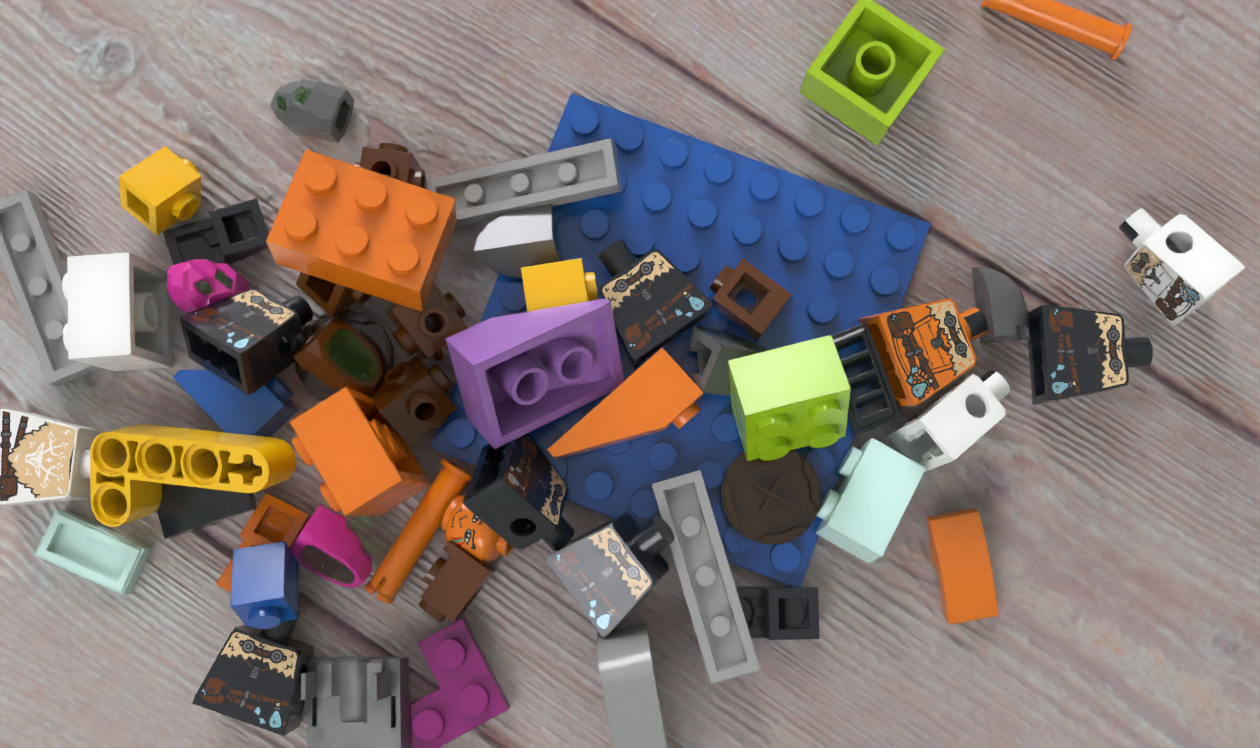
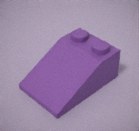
M606 298L494 317L445 338L467 419L494 449L614 391L624 382L611 302Z

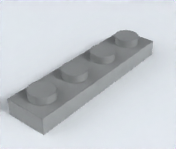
M611 138L425 181L427 190L456 200L457 224L455 228L494 220L505 213L522 208L551 204L553 207L622 191L616 145Z
M23 190L0 200V259L48 385L60 386L100 369V367L68 359V351L63 342V329L65 324L68 323V301L62 289V280L66 271L36 194Z
M701 470L652 484L661 518L670 526L674 534V541L669 545L710 684L761 670Z

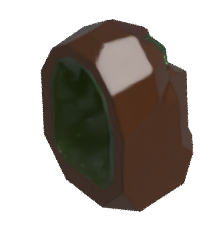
M336 316L315 331L294 354V359L302 369L313 373L332 390L337 388L341 390L344 387H348L370 396L376 391L382 381L383 364L377 350L350 324Z

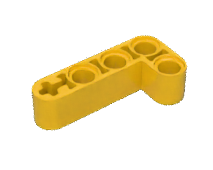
M137 424L103 432L94 439L90 451L92 512L98 521L109 527H118L149 516L156 512L161 504L162 483L240 493H256L291 478L296 469V455L291 445L285 440L275 437L150 424Z

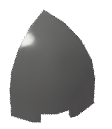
M547 204L518 209L505 213L488 223L478 235L474 247V253L480 262L494 272L510 277H522V267L560 262V250H557L554 240V227H556L552 205Z
M972 267L976 308L983 313L988 325L987 333L979 337L980 343L1029 340L1031 335L1028 309L1021 289L1009 276L992 268Z
M694 326L689 344V351L697 352L699 373L693 374L694 381L705 393L729 396L728 361L770 349L734 334Z

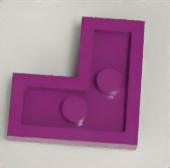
M465 617L417 643L440 688L409 704L410 743L413 748H439L511 707Z

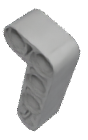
M647 623L613 629L604 638L597 632L598 666L613 748H668Z

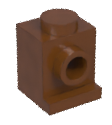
M744 258L734 270L726 265L709 288L715 293L711 301L714 305L713 307L749 333V336L756 342L792 296L790 292ZM743 292L748 293L753 297L754 305L750 308H742L737 304L736 296Z
M449 541L443 550L451 556L448 560L440 557L423 578V582L428 587L420 598L422 600L418 604L428 615L440 622H443L446 617L452 622L461 618L496 571L489 563L481 564L453 542Z

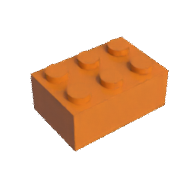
M305 149L266 239V243L278 265L423 312L457 224L456 200Z
M344 387L289 421L297 434L292 439L294 448L308 466L315 464L325 481L319 485L320 491L326 502L335 512L342 510L345 516H382L432 484L407 442L379 413L372 397Z

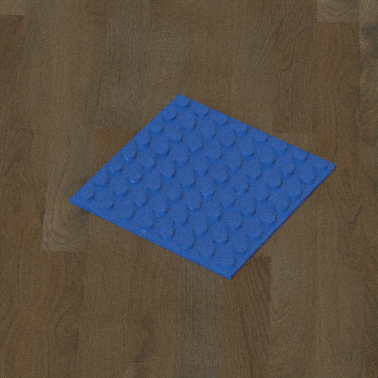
M570 94L548 152L611 138L616 145L622 185L621 192L552 207L556 227H554V240L557 250H560L561 261L582 258L585 273H595L599 299L601 297L598 288L613 277L598 256L608 246L622 239L637 260L654 249L661 251L710 301H712L715 293L709 288L726 265L734 270L743 258L790 292L792 296L757 342L749 336V333L714 307L709 316L694 325L734 334L770 350L828 335L833 336L859 325L858 319L901 308L931 223L581 96ZM499 274L480 323L494 317L527 312L522 277H510ZM743 292L736 296V302L742 308H750L754 305V299L750 294ZM693 326L664 346L663 349L696 384L693 374L699 373L697 352L689 351ZM616 331L625 381L653 355L635 367L630 361ZM857 344L837 351L840 360L860 353ZM864 362L844 370L848 380L868 372V369ZM456 381L451 399L457 409L437 429L430 448L476 465L482 448L489 444V442L468 421ZM873 381L852 389L853 399L870 393ZM703 392L702 397L696 402L702 410L680 430L672 423L665 431L558 460L547 449L610 393L528 433L566 483L568 489L566 500L612 518L628 513L639 527H642L654 516L661 518L652 484L701 470L728 562L787 585L801 587L819 536L815 532L822 521L821 518L816 516L811 526L803 535L785 544L764 545L743 537L730 525L722 509L720 487L726 469L738 455L744 452L731 408V395L725 396ZM865 406L857 409L860 418L863 414ZM848 421L846 436L839 438L834 444L823 448L806 446L794 449V451L812 464L820 480L822 500L830 489L835 491L841 475L838 473L839 467L850 450L854 439Z

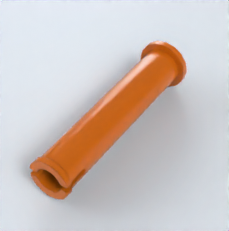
M982 0L981 7L993 9L1109 53V59L1113 61L1122 52L1132 30L1131 23L1126 22L1122 26L1055 0Z
M442 458L440 461L444 466L377 571L365 585V589L371 595L375 591L378 592L376 598L385 603H393L394 597L442 524L443 516L449 504L456 496L461 494L468 481H471L472 474L448 459Z

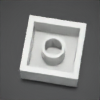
M129 252L67 257V273H65L62 280V289L68 301V323L65 324L63 329V342L68 351V359L111 371L171 368V299L167 291V271Z

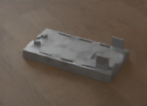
M315 657L307 659V672L301 674V700L308 701V748H410L409 657Z

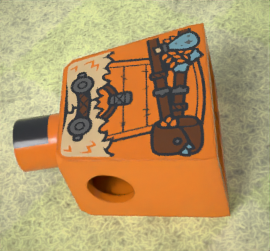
M951 298L858 319L860 324L866 322L898 406H915L920 404L974 367L977 358L970 341L985 335L988 331L986 318L978 308L973 307L959 313L955 302Z

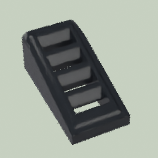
M867 323L859 324L833 335L832 339L837 351L857 344L860 353L840 360L844 370L864 362L868 369V372L848 379L851 390L873 381L876 388L875 391L853 399L850 392L847 421L854 437L902 418ZM881 399L885 409L860 418L858 408Z

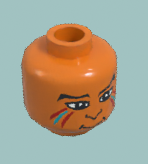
M456 496L449 504L442 519L441 525L442 529L446 531V543L449 541L453 542L481 564L491 563L501 554L508 556L514 548L463 504L465 496Z

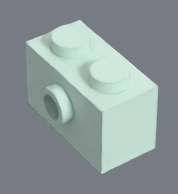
M871 438L859 449L851 447L838 470V473L842 474L844 478L837 492L830 489L823 498L819 511L816 512V516L821 518L822 521L815 533L866 563L882 557L926 468L874 438Z

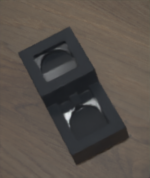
M257 198L208 211L210 215L208 219L163 231L173 265L194 259H207L214 263L229 265L268 248L266 239L269 232Z
M169 484L162 487L161 504L157 513L164 539H169L215 525V522L254 511L257 508L254 493Z
M736 586L751 638H766L768 640L819 639L818 587Z

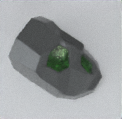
M302 79L281 86L275 92L270 107L277 119L297 132L323 141L339 143L345 135L352 116L354 99L346 89L322 81L314 82Z

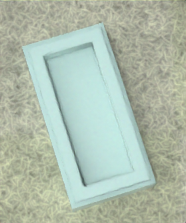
M56 509L35 556L125 595L131 594L152 548L67 510Z

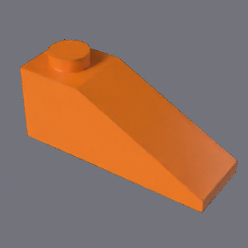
M662 347L547 450L558 460L665 431L672 423L680 430L702 410L696 402L702 397L703 392Z

